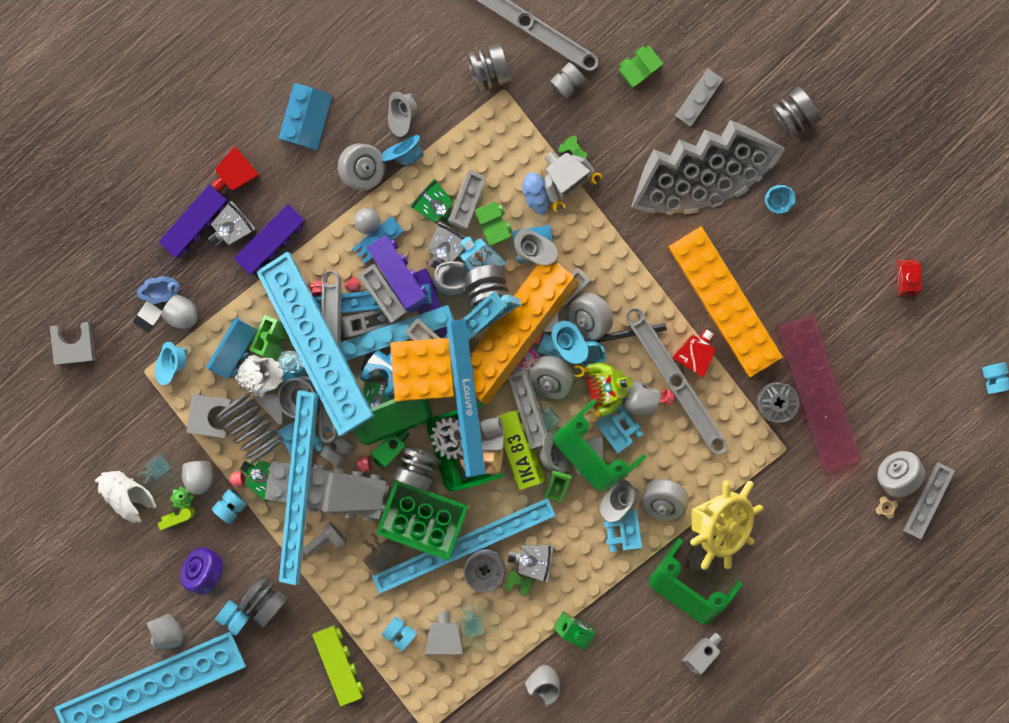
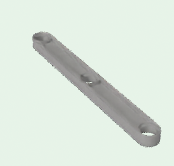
M476 0L582 69L593 71L597 68L598 58L593 53L510 0ZM522 16L530 18L531 22L528 26L520 24L519 20ZM587 57H592L595 60V65L591 68L586 67L584 64V60Z
M327 271L322 277L321 313L340 348L342 278L335 271ZM334 274L336 276V282L333 285H330L328 283V277ZM320 399L319 437L323 442L333 443L337 440L339 434ZM327 429L333 431V436L329 440L324 435Z
M629 309L626 313L627 322L708 447L715 454L724 453L727 449L726 440L640 309ZM633 311H637L640 314V319L637 322H632L629 319V315ZM680 376L682 379L681 385L673 386L671 383L672 377ZM716 440L723 442V448L719 451L713 448V443Z

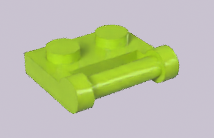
M187 507L176 516L173 512L161 517L162 521L158 522L159 529L162 530L192 518L196 513L195 509Z

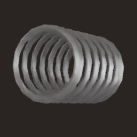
M246 393L220 412L216 419L222 421L243 408L224 425L223 429L229 428L248 416L229 433V436H234L254 423L235 440V444H238L259 431L240 450L245 451L264 439L246 456L249 459L258 454L250 461V464H253L282 443L284 438L278 436L269 441L276 434L277 429L264 433L271 426L272 422L267 421L258 426L265 419L266 414H260L253 418L259 412L260 407L256 406L248 410L254 404L255 399L245 401L250 396V393Z

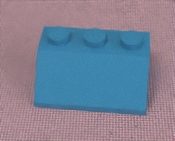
M294 83L279 139L284 142L318 150L333 95Z
M235 317L205 368L226 379L234 378L238 372L237 369L239 367L237 366L241 360L244 361L250 352L247 349L253 343L258 329Z

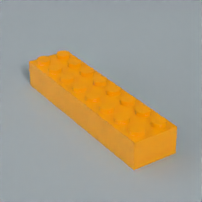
M702 226L667 247L747 377L755 375L782 358L781 353Z
M553 262L549 265L538 264L514 295V297L520 298L521 306L495 321L470 354L471 365L475 369L473 372L475 396L488 405L580 283L578 279L557 263Z

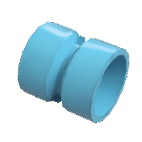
M1006 362L982 367L984 378L988 379L985 383L988 394L1009 390V378L1006 376L1009 372Z
M229 488L222 496L223 500L218 501L213 506L212 511L230 525L236 519V513L242 512L248 503Z
M229 600L214 620L222 626L227 624L228 630L236 636L251 616L243 610L238 611V606Z
M395 616L381 636L389 642L393 641L394 646L402 652L417 632L410 626L405 627L404 621Z

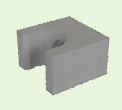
M92 322L81 323L82 334L79 341L74 344H69L63 339L61 326H50L54 365L96 360Z
M192 394L186 433L227 438L228 430L216 428L211 423L210 414L217 406L228 407L232 404L233 399Z

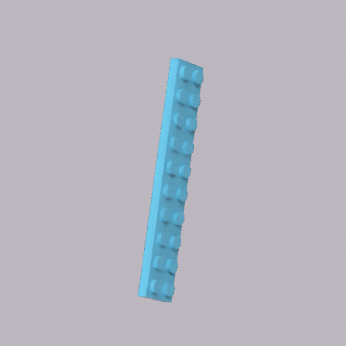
M286 252L256 271L339 436L346 435L372 419L374 415L291 253Z
M227 632L56 706L55 711L61 723H117L246 667V664L233 634Z

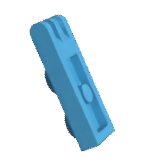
M391 216L374 233L369 234L352 250L356 252L359 248L362 249L357 256L360 258L366 254L367 257L362 260L365 264L372 258L366 247L385 235L389 240L395 239L404 230Z

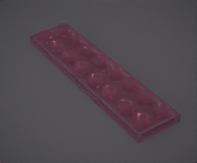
M814 314L776 326L823 471L827 472L861 461Z

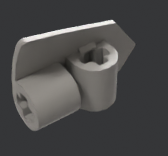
M498 416L482 420V422L479 420L482 451H502L504 447L502 419Z

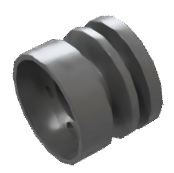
M500 43L488 46V56H484L482 50L478 49L479 59L475 58L473 51L469 52V67L473 80L480 91L485 90L483 81L486 80L489 88H492L493 78L496 79L499 85L511 82Z
M797 87L788 94L791 103L788 104L784 99H780L781 107L777 103L771 106L780 126L793 138L799 136L796 128L801 133L805 131L802 122L811 127L821 120L815 105L800 87Z
M499 265L481 266L472 269L465 275L472 309H475L493 291L499 297L509 295L508 286L505 285L504 268Z
M309 375L287 380L278 391L279 407L284 414L291 418H295L298 391L317 393ZM318 395L317 413L319 412V403H320V397H319V395Z
M779 382L769 383L759 391L756 399L757 410L760 415L766 420L775 423L791 420L798 412L800 405L799 396L795 389L788 384ZM776 398L783 400L781 408L774 405L777 402Z
M404 447L402 452L409 454L410 457H400L407 465L406 467L397 466L393 478L430 492L435 479L427 475L428 471L437 473L438 469L432 467L431 463L440 465L442 460L437 459L433 454L424 450Z
M482 548L473 552L464 566L466 583L478 592L495 590L501 584L505 574L503 557L497 551L490 548ZM484 564L488 565L487 568L490 569L487 573H483V569L480 568Z
M263 576L262 579L256 581L250 587L238 606L243 609L247 603L251 605L246 612L247 614L257 610L258 612L254 620L262 627L269 622L289 598L281 589L272 594L270 590L274 585L273 582L265 588L263 584L268 579L266 576Z

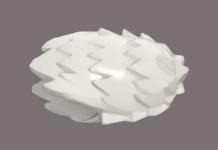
M252 355L237 369L238 374L235 376V380L238 381L242 388L250 391L252 395H259L262 398L265 392L278 388V385L283 382L284 371L274 359L259 358L256 355Z
M121 471L102 473V476L95 480L99 484L98 492L102 494L104 500L112 506L116 513L130 522L141 521L138 515L139 512L131 502L142 504L149 509L150 507L156 508L150 492L141 486L138 481L128 478Z

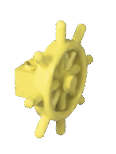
M724 481L723 495L691 510L692 530L700 535L693 538L690 543L692 546H697L701 543L708 552L701 564L702 569L706 570L709 567L714 556L724 558V567L730 569L732 567V555L738 552L745 543L748 545L754 544V539L750 537L754 524V515L762 512L763 506L757 505L752 507L751 502L747 499L754 486L752 481L746 483L740 495L731 492L730 482Z

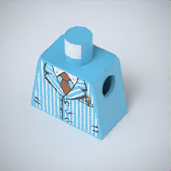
M466 237L461 242L465 250L459 256L468 272L486 265H499L502 267L506 263L481 238L473 242L470 237Z

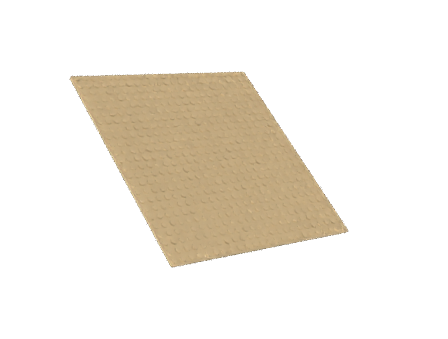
M505 89L497 93L423 151L424 155L422 158L411 165H405L292 254L308 288L313 282H322L325 272L335 271L342 278V294L351 293L344 285L353 276L361 283V287L357 292L369 291L358 275L373 264H376L381 273L382 271L373 257L365 264L362 262L367 255L364 254L360 258L357 256L362 251L361 248L356 252L352 249L368 236L356 230L355 214L363 208H372L379 214L380 225L392 216L404 230L394 241L399 247L396 250L398 254H403L409 262L406 265L409 271L413 269L414 272L427 268L432 280L436 269L428 265L434 254L428 251V247L439 221L462 236L470 237L473 242L481 238L487 245L489 244L475 211L472 214L467 229L463 230L453 224L449 225L442 218L437 223H434L412 209L410 205L433 179L439 183L455 204L468 170H471L486 177L474 210L496 201L497 205H502L505 215L502 216L505 223L509 222L512 231L550 225L553 243L558 252L557 259L554 262L559 263L570 274L579 268L592 281L580 295L593 293L601 297L608 304L613 316V325L608 333L632 329L626 320V313L631 308H637L643 312L650 325L666 323L667 330L656 332L671 357L692 334L700 338L582 186L565 199H559L560 202L565 204V209L563 210L561 204H558L556 206L558 213L553 211L552 204L554 202L551 201L548 211L544 215L536 213L527 206L522 191L523 181L527 174L531 172L539 174L544 178L546 176V168L549 166L545 157L549 153L554 152V150ZM510 233L511 238L490 247L506 262L502 266L506 277L505 285L508 286L509 295L514 296L538 264L532 261L528 264H525V262L517 263L516 256L518 255L515 250L513 233ZM460 256L454 261L463 263ZM334 274L328 277V283L333 285L336 282ZM261 280L257 281L176 345L177 347L187 349L186 366L182 371L175 373L169 384L161 385L158 383L155 376L157 360L145 369V375L186 427L188 426L192 394L233 399L232 403L246 393H250V396L245 401L254 399V395L242 388L238 381L235 380V377L226 379L205 367L235 317L242 319L257 329L264 315L281 321ZM467 285L465 293L453 296L442 295L435 289L441 307L449 305L454 320L464 319L473 310L470 304V292L467 290ZM563 307L559 309L558 322L569 321L568 307L566 309ZM415 310L411 314L406 312L400 317L401 321L418 316V311ZM364 311L350 312V313H342V314H341V317L348 316V315H352V314H356V313H360V312H364ZM631 312L629 319L632 322H637L640 319L639 312ZM493 323L479 331L468 341L470 354ZM545 332V333H544V334H547V335H549V336H552V332ZM363 334L355 335L352 337H341V342ZM289 336L286 340L282 339L280 346L283 349L278 361H276L278 363L299 357L295 347L290 344L292 341ZM637 336L600 342L606 350V360L604 363L612 366L614 370H621L623 377H631L633 383L634 381L643 382L648 388L659 390L660 393L665 389L672 391ZM534 343L533 346L538 351L539 345ZM391 346L379 351L388 356L391 352ZM252 351L246 357L248 359L249 356L256 355L259 358H266ZM538 352L540 357L547 356L545 354ZM365 355L346 361L362 393H364L365 382L360 380V376L363 372L361 368ZM714 355L704 377L697 375L676 360L674 362L726 440L727 449L724 453L715 454L710 450L676 396V399L673 400V405L666 406L659 402L654 416H639L629 413L635 423L638 422L641 426L640 429L644 434L639 438L634 433L629 435L633 443L619 453L615 451L595 422H589V430L582 437L584 440L602 437L603 459L607 466L614 460H623L629 465L640 454L647 456L622 479L631 483L633 488L638 490V502L632 510L637 509L642 548L623 550L622 543H617V551L610 552L609 545L606 543L608 536L607 529L604 527L605 519L600 511L601 501L610 489L605 492L597 491L590 483H587L586 478L581 473L577 474L571 462L568 471L564 472L572 477L563 502L559 503L549 499L556 516L484 547L497 551L505 562V574L502 582L495 590L490 592L475 591L466 583L464 566L472 554L470 553L379 593L372 575L424 552L377 535L376 532L383 515H380V519L375 518V522L363 520L364 516L356 515V518L344 517L345 513L337 512V515L326 514L322 509H318V512L307 510L303 548L322 533V528L329 522L339 530L347 543L338 549L329 541L311 557H308L303 551L301 574L418 723L441 722L556 631L553 627L563 611L575 617L692 525L691 510L723 495L724 481L730 482L731 492H734L786 451L785 445ZM241 360V361L239 362V364H238L237 367H240V365H241L243 362H245V360H244V361ZM578 364L571 365V367L575 371V374L582 373L581 368H574V366ZM587 372L581 377H576V383L572 392L564 399H548L534 390L547 433L555 434L592 400L585 374H588ZM374 376V377H373V378H376V379H379V380H382V381L387 382L383 377H380V376ZM673 376L671 383L673 386H679L682 383V379L680 376ZM453 379L454 397L427 399L431 408V417L457 410ZM509 379L505 381L488 405L482 402L483 406L477 408L478 419L481 422L482 420L494 418L518 409ZM283 383L279 384L278 388L265 392V394L278 395V391ZM476 397V404L481 403L482 401ZM256 400L248 409L250 410L256 406L260 407L259 412L253 418L260 414H266L265 419L258 426L267 421L272 422L271 426L264 433L272 429H277L278 431L293 421L295 422V418L284 414V422L279 425ZM217 406L210 414L211 423L216 428L223 429L224 425L243 408L224 420L218 421L216 416L227 407ZM592 406L588 411L597 412L598 409L594 410V406ZM616 411V412H614V413H612V414H613V416L615 417V416H617L619 413ZM319 412L316 414L315 424L317 436H319ZM586 413L583 414V416L588 421L594 420L595 415L593 413H590L589 415H586ZM248 416L226 429L228 430L227 438L192 433L229 482L230 476L234 472L240 471L239 469L245 460L250 463L258 455L256 454L249 459L246 458L247 454L264 440L262 439L245 451H240L241 447L259 432L257 431L242 442L235 444V440L254 423L234 436H229V433ZM623 419L619 421V424L626 431L629 426ZM426 423L407 430L410 435L404 441L405 447L418 448L435 456ZM325 431V438L328 440L331 439V437L333 436V432L327 433V431ZM350 431L343 437L354 444L355 448L350 455H345L346 460L340 468L345 469L344 473L352 474V471L362 472L358 470L357 460H360L361 455L363 457L370 456L384 440L371 445H364L360 442L356 431ZM276 432V434L269 441L278 437V432ZM721 440L714 441V450L719 451L723 448ZM321 441L324 447L330 445V443ZM282 442L260 460L270 464L271 461L291 464V455ZM394 443L389 444L391 449L396 447ZM313 445L311 467L317 464L325 466L326 470L333 471V467L338 468L320 455L322 450L317 451ZM543 446L535 448L546 481L519 490V487L514 483V473L512 468L508 466L506 450H504L499 474L504 473V477L452 492L448 491L444 486L439 466L431 463V466L438 469V472L428 471L427 475L435 479L430 492L468 505L457 538L546 499L544 495L552 470L546 469L541 463L539 451ZM403 449L383 470L371 460L372 471L363 474V476L371 477V474L381 475L382 479L386 480L389 489L387 496H383L382 502L386 505L396 480L393 476L397 466L406 467L407 465L400 457H410L409 454L402 452ZM244 473V477H245V481H246V479L248 478V475ZM654 480H670L681 485L689 496L685 514L673 521L658 520L648 515L641 505L645 486ZM246 484L242 487L233 486L282 548L287 503L273 500L267 503ZM614 526L615 537H621L620 526ZM552 544L553 550L548 582L533 578L531 589L523 596H521V586L517 584L510 591H507L504 585L507 583V576L512 569H515L518 573L519 564L508 563L509 551L521 553L522 545ZM484 564L483 567H480L483 569V573H487V571L490 570L487 568L488 565ZM518 573V575H520V576H522V577H524V578H532V577H529V576H526V575H523V574ZM438 611H450V622H458L463 649L462 654H426L430 623L438 622ZM395 616L404 621L405 627L410 626L417 632L402 652L394 646L393 641L389 642L381 636Z

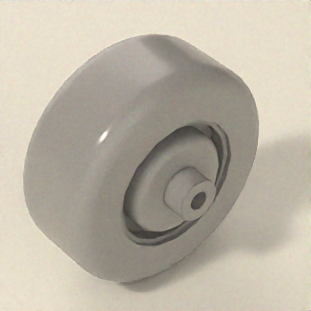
M357 143L347 147L342 152L338 161V173L341 180L348 187L357 190L374 188L380 183L385 173V161H381L383 155L377 148L368 144Z
M593 293L582 294L573 300L568 307L569 322L577 327L580 334L584 336V339L598 340L611 330L613 325L612 312L608 304L598 295Z
M555 356L538 358L529 372L533 389L541 396L552 400H560L569 396L576 383L575 371L571 365Z
M900 451L884 459L878 468L877 478L887 494L894 497H904L912 494L922 485L925 478V468L915 454L908 451Z
M654 480L645 486L641 505L644 511L651 517L663 521H673L685 514L689 496L681 485L673 481Z

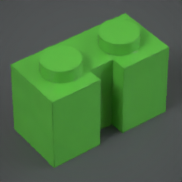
M642 46L635 52L636 57L632 60L627 58L619 64L621 68L618 72L632 89L663 66V62L650 46L647 48Z
M495 201L474 210L489 246L511 238L510 233L513 231L509 222L505 223L502 216L505 215L501 204L497 205Z
M264 315L250 351L278 361L283 349L280 346L282 339L286 340L288 337L282 322Z

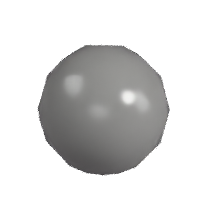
M363 208L355 214L356 230L362 234L374 233L380 226L379 214L372 208Z

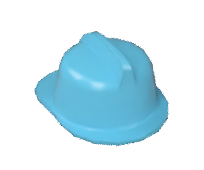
M560 321L554 325L552 329V345L554 349L570 363L579 364L585 361L588 356V346L577 327L569 321Z
M166 342L163 345L155 365V376L159 384H169L175 373L185 368L186 348L174 346L171 342Z

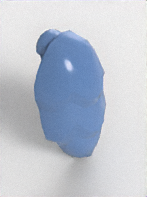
M528 173L522 184L526 204L536 213L544 215L547 213L551 201L546 192L545 180L539 174Z
M166 276L150 278L137 290V295L151 304L167 302L174 295L178 294L179 284L175 279Z

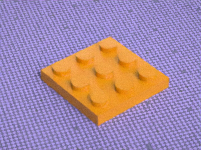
M448 338L391 343L395 401L454 397Z

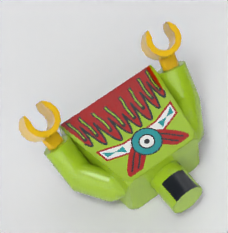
M602 362L587 364L586 367L579 364L574 366V368L582 369V373L575 374L576 377H581L585 372L588 373L585 374L590 396L591 399L597 401L593 406L594 410L598 409V411H588L586 415L590 413L595 415L594 420L588 422L593 423L597 420V417L602 418L616 412L623 403V398L628 395L627 388L633 385L631 377H623L621 370H614L612 366Z

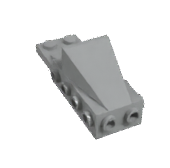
M271 461L265 499L287 503L290 474L289 463ZM317 464L311 467L307 503L308 511L318 512V509H322L326 514L337 515V512L345 513L344 517L356 518V515L364 516L363 520L375 522V518L380 519V515H383L386 505L382 503L383 496H387L389 485L386 484V480L382 479L381 475L371 474V477L363 476V472L352 471V474L344 473L345 469L334 467L333 471L326 470L325 466Z

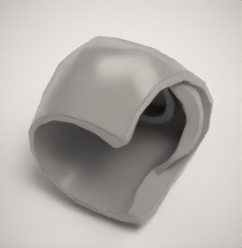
M454 261L438 265L432 276L433 287L437 292L446 296L465 293V265Z
M174 295L165 305L161 316L169 325L180 330H186L197 323L199 314L191 300L181 295Z
M634 381L632 387L627 391V397L623 399V407L630 414L654 416L661 398L660 391L648 388L643 382Z
M194 461L183 464L182 481L187 491L194 495H203L209 491L214 482V470L211 462Z
M171 613L147 623L152 635L151 644L154 650L171 649L182 645L183 630Z
M549 665L539 666L525 682L529 694H539L544 699L545 707L553 704L559 697L560 678L556 670Z

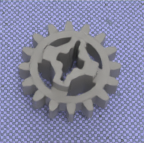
M446 417L442 421L436 422L437 426L432 428L435 434L430 435L431 438L435 439L431 443L437 446L435 452L441 451V457L447 455V459L461 457L460 455H463L459 419Z

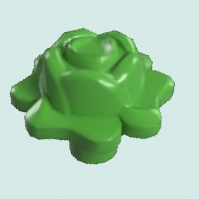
M179 487L178 490H173L170 500L174 502L173 507H179L183 510L191 506L194 496L183 487Z

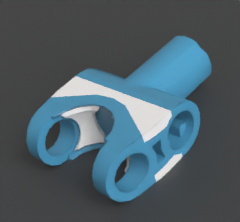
M377 350L365 366L360 380L366 382L367 379L374 376L383 377L388 384L383 393L387 398L394 394L391 352L387 356Z

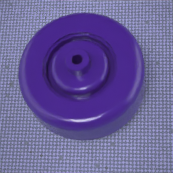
M205 547L193 550L186 557L181 568L180 579L183 587L198 595H204L212 591L222 575L223 562L220 555Z

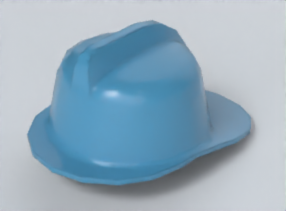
M413 135L405 141L388 148L382 153L383 159L381 161L394 159L401 165L415 163L424 155L418 144L420 136Z

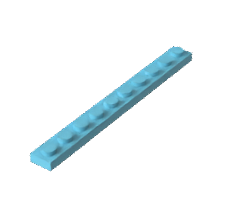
M447 305L341 342L340 350L347 361L391 346L392 342H403L411 339L405 331L417 318L432 331L446 327V322L454 321L450 307ZM300 357L279 363L284 371L282 383L308 374Z
M298 391L279 575V582L292 585L300 583L318 393Z
M546 498L458 537L449 561L424 552L372 575V578L379 593H382L556 515L549 499Z

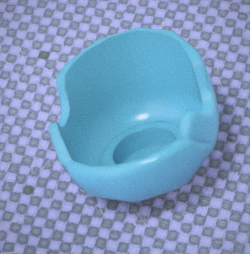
M785 185L773 186L765 196L766 207L776 214L788 212L796 202L795 193Z
M587 341L588 356L585 361L579 364L586 367L587 364L604 363L606 360V350L603 345L597 341Z

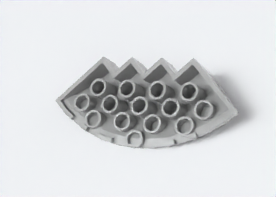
M732 120L729 121L722 136L704 130L696 146L679 139L671 155L653 149L645 164L631 206L645 212L666 213V215H673V213L691 214L699 212L698 209L706 206L713 208L723 204V201L735 196L737 198L748 191L749 187L756 181L759 182L768 169H772L785 148L749 127Z

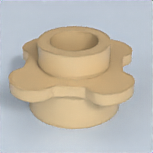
M883 496L880 498V504L876 508V513L892 518L898 503L895 500L890 501L887 497Z

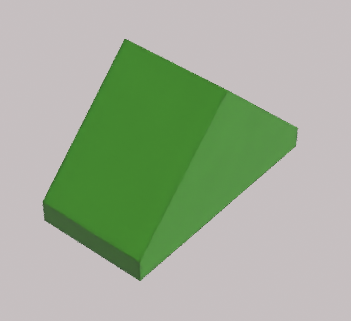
M552 470L544 498L562 503L572 476Z

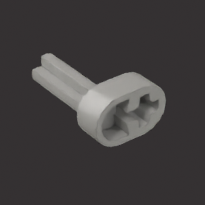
M329 522L322 528L323 532L303 548V551L308 557H311L329 541L338 549L344 546L347 541L339 530Z

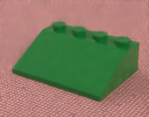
M395 480L376 534L449 561L468 505Z

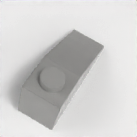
M382 309L368 310L341 317V337H352L398 323L401 319L399 317L391 323Z

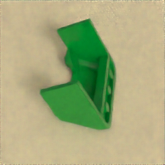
M393 399L370 408L374 417L355 428V431L362 444L371 445L427 423L432 416L431 408L427 399L395 401Z
M592 399L554 434L553 441L557 448L597 491L605 492L626 477L647 456L640 454L629 465L623 460H614L607 466L582 438L589 430V422L583 414L597 403L595 399Z
M482 402L477 403V408L483 406ZM458 409L431 417L426 423L429 437L435 434L432 428L437 426L436 422L442 421L446 417H455L458 420ZM430 437L431 443L434 442L435 439ZM432 445L435 457L442 460L438 466L444 486L448 491L452 492L477 486L504 477V473L492 476L491 474H481L466 477V472L460 463L461 457L456 459L454 457L447 459V455L441 457V451L435 452L437 446Z
M678 537L650 575L649 585L654 591L699 623L704 625L710 624L728 606L743 583L737 579L726 595L722 592H714L708 600H705L676 579L681 571V565L672 556L683 542Z

